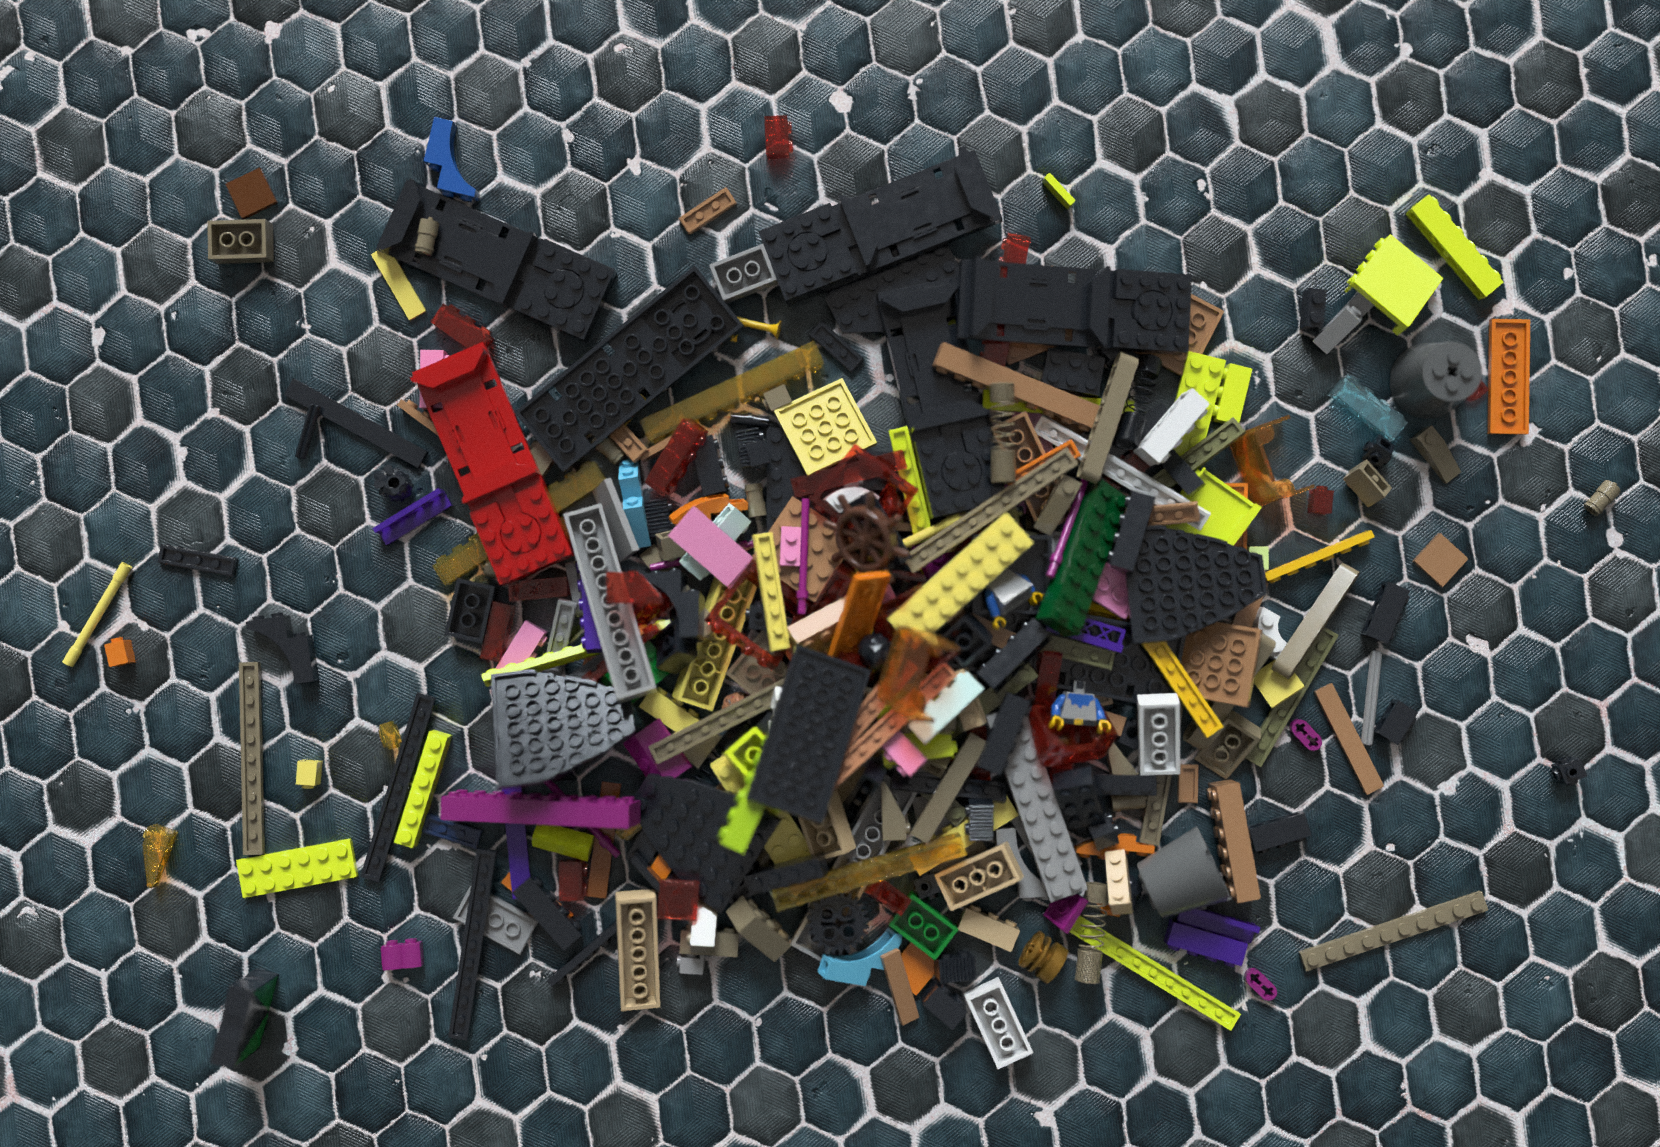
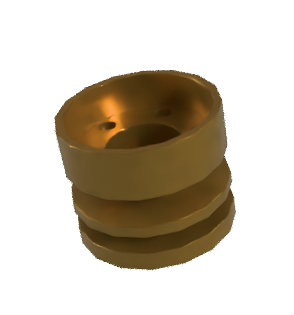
M1038 931L1023 948L1018 965L1022 968L1026 967L1028 972H1032L1036 968L1035 976L1047 984L1054 979L1062 968L1068 955V949L1058 942L1050 946L1051 938L1049 936L1045 937L1042 931Z

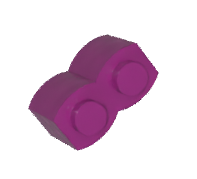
M417 938L406 939L405 943H398V940L386 941V944L381 946L382 970L423 966L422 941H417Z

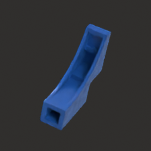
M434 117L424 162L429 166V169L440 172L437 189L443 196L448 198L457 196L461 197L460 200L465 202L478 201L480 194L464 181L455 162L454 139L457 130L456 124L450 120Z

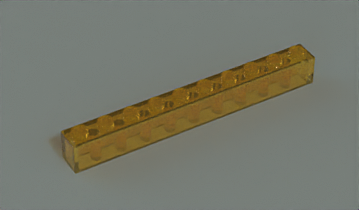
M812 341L639 421L648 441L657 444L663 441L665 436L670 434L672 436L678 435L687 426L693 428L699 425V421L705 418L711 420L717 417V413L720 411L728 412L734 409V405L740 402L742 405L752 401L751 397L759 394L760 397L775 386L777 388L783 384L787 385L786 381L794 379L796 381L805 376L804 373L810 370L812 373L822 369L821 365H824V361L815 341Z
M589 460L580 466L581 470L578 472L572 471L564 476L565 480L561 483L556 481L548 486V491L558 513L591 493L604 479H607L596 461L591 462ZM477 533L467 539L469 541L463 546L459 544L451 549L453 553L446 556L444 554L435 560L437 563L432 567L444 585L451 584L457 578L465 575L488 559Z
M955 832L932 839L928 844L925 842L831 869L822 878L772 890V895L778 912L965 856L966 851L961 835Z

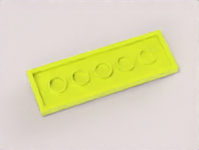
M1191 351L1187 353L1175 401L1182 393L1193 388L1210 404L1206 408L1208 412L1201 419L1198 418L1194 422L1195 427L1192 431L1184 434L1181 437L1183 440L1177 448H1173L1180 456L1207 437L1226 363L1224 359Z
M352 838L236 860L243 898L358 876Z

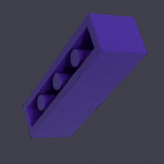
M1173 919L1169 920L1164 937V942L1170 949L1179 951L1181 948L1187 950L1186 953L1193 956H1198V954L1205 955V959L1216 962L1217 959L1224 961L1223 964L1230 967H1235V965L1242 966L1248 947L1245 941L1177 922Z

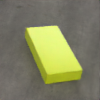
M1051 173L1047 174L1042 183L1068 210L1073 206L1075 199Z

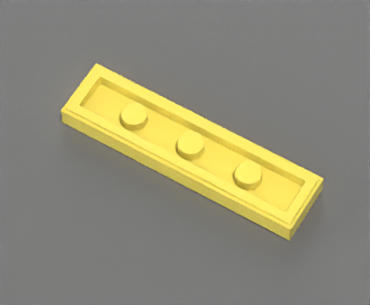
M379 251L372 253L371 256L408 319L411 321L427 312L397 259Z

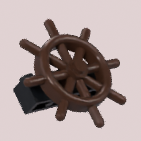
M872 490L848 503L843 494L838 495L837 500L845 513L840 516L837 524L828 520L823 522L825 528L835 531V540L839 551L831 556V560L837 562L844 558L848 564L858 570V574L878 570L881 572L887 571L891 575L889 584H892L894 577L890 570L912 558L894 527L902 521L901 516L896 515L889 519ZM850 521L854 526L855 530L848 528ZM848 537L853 538L854 542L850 544ZM858 548L860 549V556L855 552ZM868 551H869V553H870V555L872 556V558H873L874 561H868V560H867V559H868Z

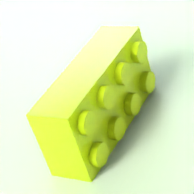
M757 727L750 729L723 753L743 779L748 771H752L754 766L752 764L753 758L762 749L760 743L764 736ZM767 806L773 814H778L781 811Z

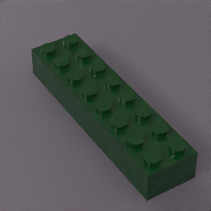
M1099 479L1096 484L1089 482L1062 554V563L1058 566L1054 578L1050 579L1036 617L1037 620L1064 637L1080 636L1113 544L1115 533L1119 527L1121 514L1125 510L1126 496L1102 479Z

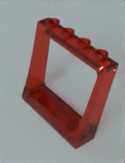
M854 444L810 498V501L816 504L814 508L822 514L827 512L831 515L830 520L837 524L841 515L822 502L820 496L852 457L858 459L906 495L905 500L894 516H902L919 489L857 444ZM849 522L848 528L855 530L852 523Z
M752 559L731 582L704 621L711 625L710 629L713 632L726 636V641L729 644L741 647L744 655L756 658L759 666L768 667L770 670H773L779 665L787 649L775 651L772 656L719 616L722 608L745 578L760 589L756 561ZM780 580L784 608L794 615L791 626L804 619L813 604L806 600V615H799L798 599H796L797 592Z

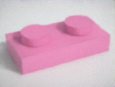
M781 527L780 566H800L801 527Z

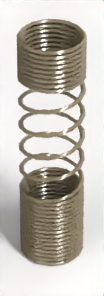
M1011 382L990 384V402L1004 403L990 408L992 412L1002 413V415L991 417L990 420L995 423L1004 424L994 426L990 430L994 433L1006 434L995 436L990 440L994 443L1007 444L991 449L992 483L1016 482V451L993 450L1016 445L1015 443L993 440L995 438L1013 436L1015 433L992 430L998 427L1015 425V423L992 420L993 418L1015 414L1013 412L992 410L995 407L1015 404L1013 402L1015 401V384Z
M1086 882L1088 889L1084 891V898L1090 903L1105 905H1086L1085 907L1098 909L1105 914H1083L1082 916L1102 921L1104 924L1096 926L1081 924V926L1098 930L1103 934L1079 936L1097 940L1102 945H1078L1082 948L1078 949L1075 980L1087 984H1098L1101 975L1100 969L1102 967L1103 952L1096 948L1103 946L1104 943L1097 939V937H1102L1105 933L1095 927H1103L1106 925V922L1096 917L1107 915L1105 910L1098 907L1107 906L1109 903L1108 885Z

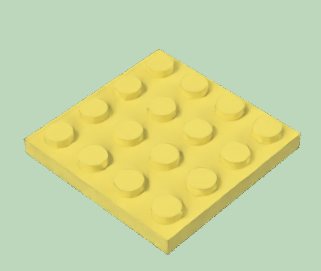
M842 378L774 410V414L807 477L877 445L876 439Z

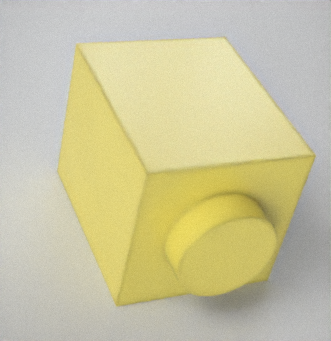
M305 759L298 761L296 784L302 785V788L313 789L314 786L321 784L323 761Z

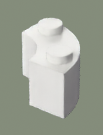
M860 487L843 488L830 493L822 501L835 513H841L843 508L837 500L838 495L843 494L848 503L870 490Z
M1259 607L1253 628L1262 629L1263 634L1276 641V646L1269 658L1276 660L1287 644L1278 632L1280 616L1265 607Z

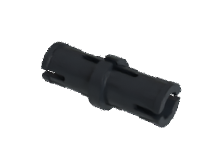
M731 411L730 417L738 419L730 418V424L747 425L746 427L751 428V426L768 428V423H761V421L769 422V416H757L749 412L748 414Z

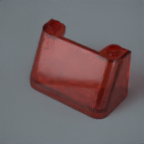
M1043 705L1032 706L1028 719L1036 755L1041 766H1056L1103 758L1118 736L1105 710L1106 721L1110 723L1111 728L1109 733H1107V729L1102 727V733L1099 734L1097 732L1099 724L1097 726L1063 724L1061 729L1058 730V725L1054 723V726L1050 728L1049 723L1052 719L1051 714H1047L1046 707Z

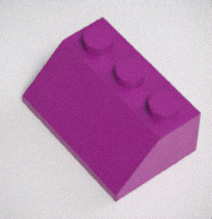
M660 718L623 744L645 777L650 773H655L660 776L667 775L676 778L692 767L683 752L659 764L656 763L649 745L671 735Z

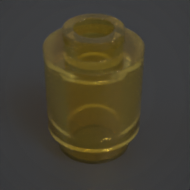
M394 720L380 724L378 732L383 748L387 747L388 750L400 747L399 743L402 742Z

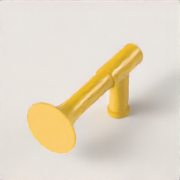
M737 316L744 327L770 332L776 337V340L778 339L782 325L781 321L777 324H765ZM735 336L731 341L737 342V336Z

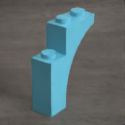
M626 459L619 462L618 478L623 497V510L638 547L651 546V539L649 538L644 507L639 461L634 463L631 459Z
M887 927L879 939L861 951L848 955L823 954L818 973L826 980L866 986L871 975V968L884 970L880 956L895 948L899 949V946L902 944V935L892 927Z

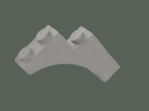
M1357 291L1339 313L1314 337L1312 342L1328 354L1361 322L1362 317L1374 305Z
M1014 826L997 828L995 830V846L1008 841L1024 875L1017 882L1018 897L1022 898L1023 901H1032L1034 897L1049 900L1042 880L1026 867L1020 856L1016 840V828Z

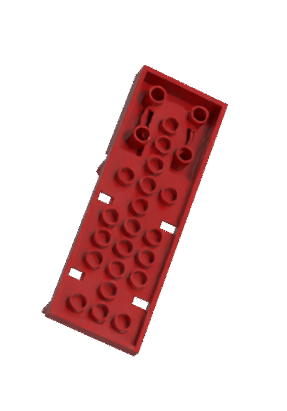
M481 342L412 372L413 377L410 379L419 388L464 494L462 501L470 508V516L499 584L506 586L575 556L574 549L486 344ZM495 379L497 386L486 390L484 383ZM441 402L444 409L435 412L433 405ZM522 443L524 450L513 454L511 447ZM469 466L471 473L462 476L460 469Z

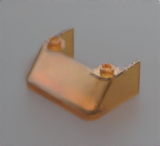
M1289 415L1245 430L1246 434L1230 445L1243 483H1248V498L1259 506L1315 488L1313 484L1295 490L1293 483L1288 479L1275 481L1263 444L1272 441L1275 435L1272 425L1290 419Z
M909 626L898 627L877 687L878 699L910 721L935 723L936 719L923 711L926 698L918 689L930 654L939 656L944 650L959 652L960 648L938 635Z

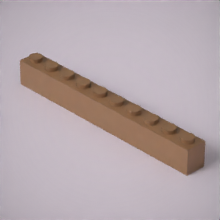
M943 342L939 346L932 365L936 368L937 372L945 375L950 373L955 375L954 379L965 382V380L970 381L972 386L979 389L984 387L990 390L991 383H1014V403H1024L1026 408L1034 411L1039 409L1047 417L1054 418L1056 416L1061 418L1060 421L1068 425L1076 424L1078 429L1089 432V430H1092L1099 405Z

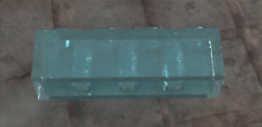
M1352 375L1341 377L1328 394L1377 435L1380 434L1389 441H1394L1408 423L1404 420V416L1401 413L1390 409L1386 401L1375 397L1371 389L1364 388L1359 384V380Z

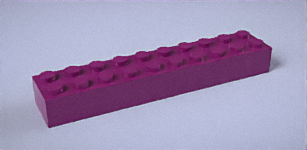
M457 789L456 791L448 792V795L441 796V820L625 829L640 824L641 800H634L633 796H624L623 798L616 799V796L611 795L604 796V798H597V795H585V797L578 798V794L560 796L559 793H548V795L541 796L539 792L523 795V792L504 794V791L486 793V790L468 792L467 789Z

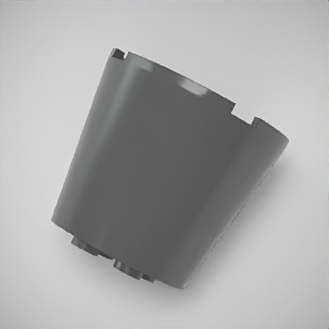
M1457 342L1420 343L1409 347L1396 358L1390 371L1389 387L1394 401L1404 412L1416 418L1434 419L1448 414L1475 392L1481 381L1482 367L1476 353L1464 344Z
M1197 826L1137 863L1140 871L1138 876L1146 895L1149 896L1153 909H1157L1162 918L1232 899Z

